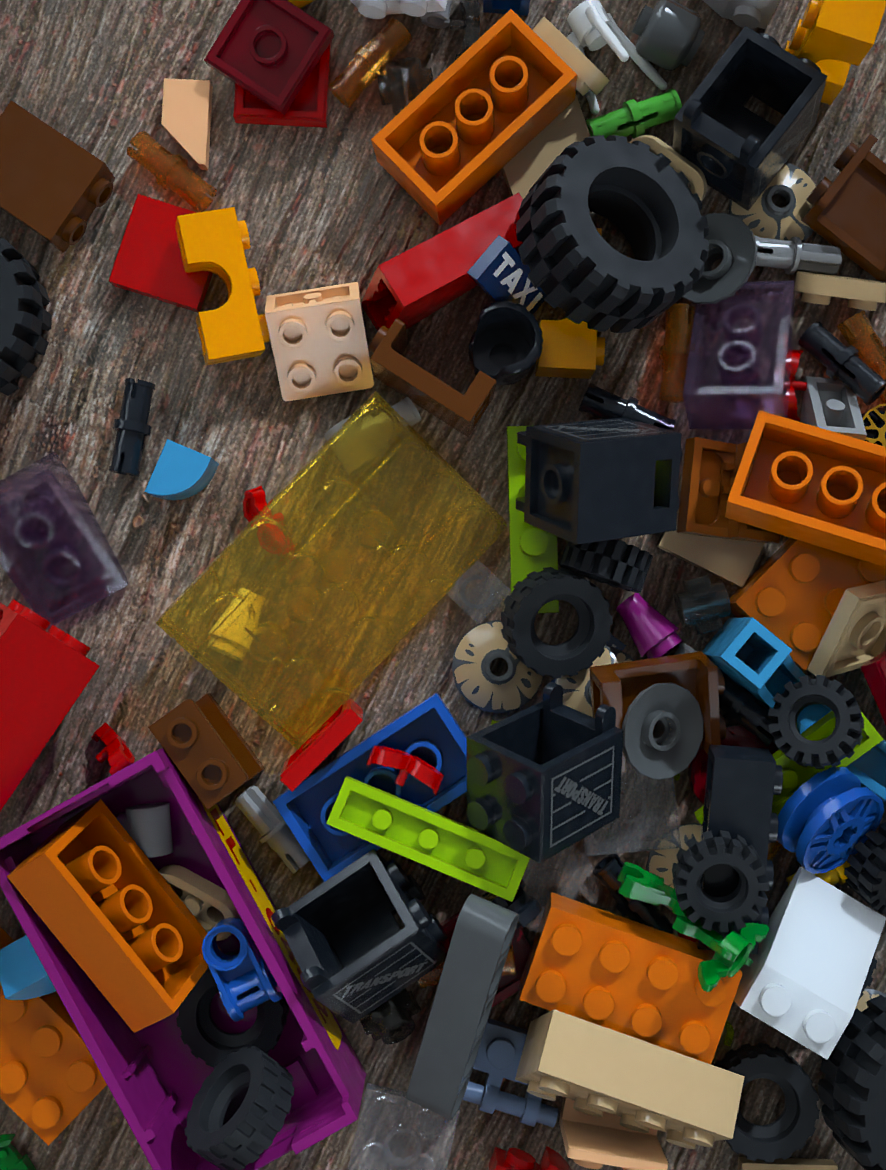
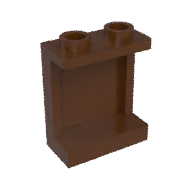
M11 100L0 115V209L44 237L56 249L64 253L70 245H75L83 237L87 228L86 221L95 208L103 206L108 201L113 191L115 177L103 161Z
M870 134L859 147L851 142L837 158L833 166L839 172L832 181L824 177L810 193L806 200L812 204V207L801 221L833 246L839 247L843 254L876 280L886 282V164L871 153L870 150L878 139Z
M396 318L390 328L383 325L374 336L368 349L373 353L370 360L375 378L404 397H409L412 402L469 437L493 400L496 380L479 371L463 395L401 355L408 344L404 322Z
M702 651L589 667L592 714L594 718L599 706L607 704L615 708L616 727L622 729V723L628 707L641 691L658 683H674L688 689L699 702L704 720L703 739L699 749H703L708 754L709 744L721 745L720 740L726 738L725 719L719 711V695H723L725 689L723 673L720 667L716 666ZM622 749L621 773H626V757Z
M211 693L206 694L196 702L193 699L183 701L148 727L207 810L265 769Z

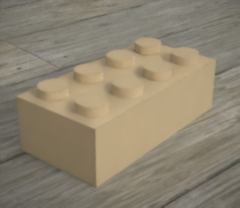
M553 1009L530 1022L515 1080L528 1084L527 1092L534 1096L552 1101L556 1100L557 1095L575 1100L573 1108L580 1112L597 1117H602L603 1112L615 1114L621 1117L620 1125L642 1133H649L650 1128L667 1133V1142L683 1148L695 1149L696 1144L704 1147H713L714 1141L733 1139L745 1076Z

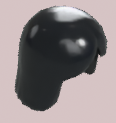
M506 300L490 303L489 306L481 310L477 330L473 333L469 343L468 353L469 359L474 365V374L477 376L478 372L482 371L496 380V385H512L521 381L529 374L541 356L543 349L542 330L539 322L532 313L528 312L525 306Z

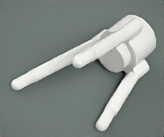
M586 0L571 11L567 18V23L573 32L566 38L584 55L583 48L585 46L590 51H595L608 44L622 62H626L630 56L660 90L663 91L667 88L665 80L648 60L637 54L635 45L617 26L611 14L606 13L599 0ZM589 90L585 96L591 113L597 115L600 111L597 98Z

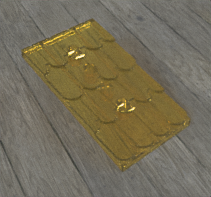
M374 391L167 608L156 624L170 637L176 639V642L206 669L212 671V674L242 701L248 703L251 709L278 733L280 732L296 749H299L350 697V694L393 651L398 642L455 586V582L490 548L499 535L507 528V522Z

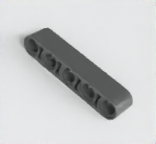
M474 894L469 895L458 916L406 1095L407 1100L448 1120L454 1118L465 1095L519 919L518 913Z

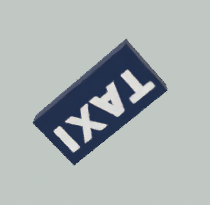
M500 235L467 272L493 302L506 300L525 306L528 312L532 314L545 301L544 298L547 296L540 286L535 289L528 278V274L531 272L529 266L522 264L520 254L510 242Z

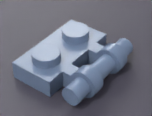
M488 1018L473 1067L475 1070L487 1073L484 1085L469 1081L463 1100L479 1105L478 1110L493 1114L497 1110L520 1117L519 1122L534 1127L536 1123L554 1127L558 1116V1108L541 1103L542 1098L528 1093L527 1090L524 1098L500 1090L503 1078L528 1085L515 1080L528 1030Z

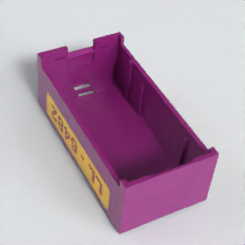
M163 748L150 753L0 837V887L153 1170H221L192 1151L186 1143L188 1139L185 1136L188 1111L191 1110L193 1105L192 1101L196 1093L198 1094L201 1089L202 1083L214 1071V1068L206 1065V1061L199 1057L197 1059L190 1053L192 1051L187 1044L184 1045L180 1037L182 1032L180 1027H177L176 1020L179 1015V1009L174 1014L134 1033L7 878L59 826L100 799L116 818L118 814L125 812V808L130 806L159 802L169 803L173 852L148 859L158 871L167 865H180L227 891L241 920H243L277 983V991L282 992L289 1005L286 1025L275 1048L269 1050L268 1056L288 1069V1072L293 1077L294 1096L291 1098L292 1105L289 1114L285 1117L282 1129L272 1140L273 1143L259 1155L255 1162L249 1163L242 1170H258L292 1150L296 1155L358 1120L366 1079V1072L333 1011L316 1001L312 992L304 987L300 979L302 971L283 932L275 927L271 919L272 914L277 909L219 803L207 810ZM231 934L224 940L216 941L221 952L224 954L227 952L238 954L240 952V942L234 934ZM218 992L211 1001L210 1014L218 1028L227 1033L236 1034L248 1030L255 1023L257 1006L244 1012V1019L234 1022L226 1011Z

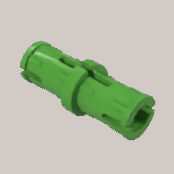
M671 88L664 93L636 102L634 99L623 102L622 108L585 121L590 136L604 135L606 139L609 135L623 137L631 135L633 138L644 135L646 129L673 120L682 108V104L677 91Z

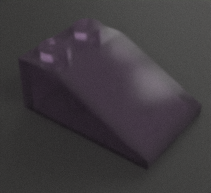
M794 280L746 282L732 297L715 304H696L683 390L689 429H752L759 410L787 418L791 375Z
M55 451L0 481V565L33 611L51 622L48 628L52 624L56 625L129 585V581L82 491Z

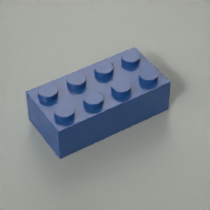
M436 692L309 775L293 792L288 789L272 802L325 882L372 849L377 851L382 848L326 824L345 777H352L430 811L437 812L467 792V737ZM373 746H385L405 751L435 767L444 775L437 795L432 792L433 789L411 774L408 775L403 787L395 784L394 782L400 769L377 764L366 765Z

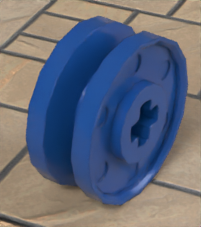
M831 767L817 773L803 783L786 801L778 814L777 841L785 849L796 853L798 863L805 870L812 874L826 873L844 864L850 854L856 855L858 851L854 847L858 841L864 844L868 840L865 834L871 829L874 832L876 831L884 813L883 800L868 787H861V780L846 767Z

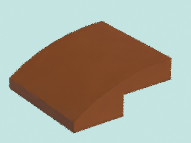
M699 437L686 439L677 533L762 543L780 542V534L725 518L727 500L748 442L733 444Z

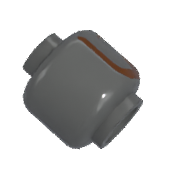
M659 0L654 8L645 5L632 29V32L639 36L636 42L637 54L668 71L677 69L680 64L687 67L695 56L705 35V31L700 29V15L675 0Z

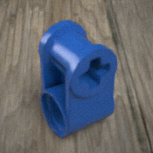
M229 917L218 922L206 934L202 943V953L217 984L220 998L226 1011L234 1022H238L244 1019V1012L270 999L273 1002H277L283 999V994L281 991H277V983L243 920ZM230 932L236 935L241 946L240 952L232 956L222 953L216 942L218 933Z

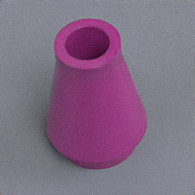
M634 593L616 608L642 658L645 656L648 659L664 657L683 642L676 633L679 628L647 603L639 593Z

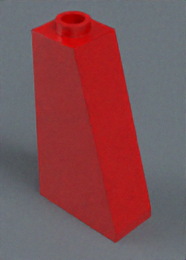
M519 192L378 265L361 302L364 311L377 331L383 325L390 328L396 318L405 323L407 330L477 286L478 284L467 272L498 235L510 242L519 253L518 248L523 243L517 241L516 222L520 219L519 208L523 200Z

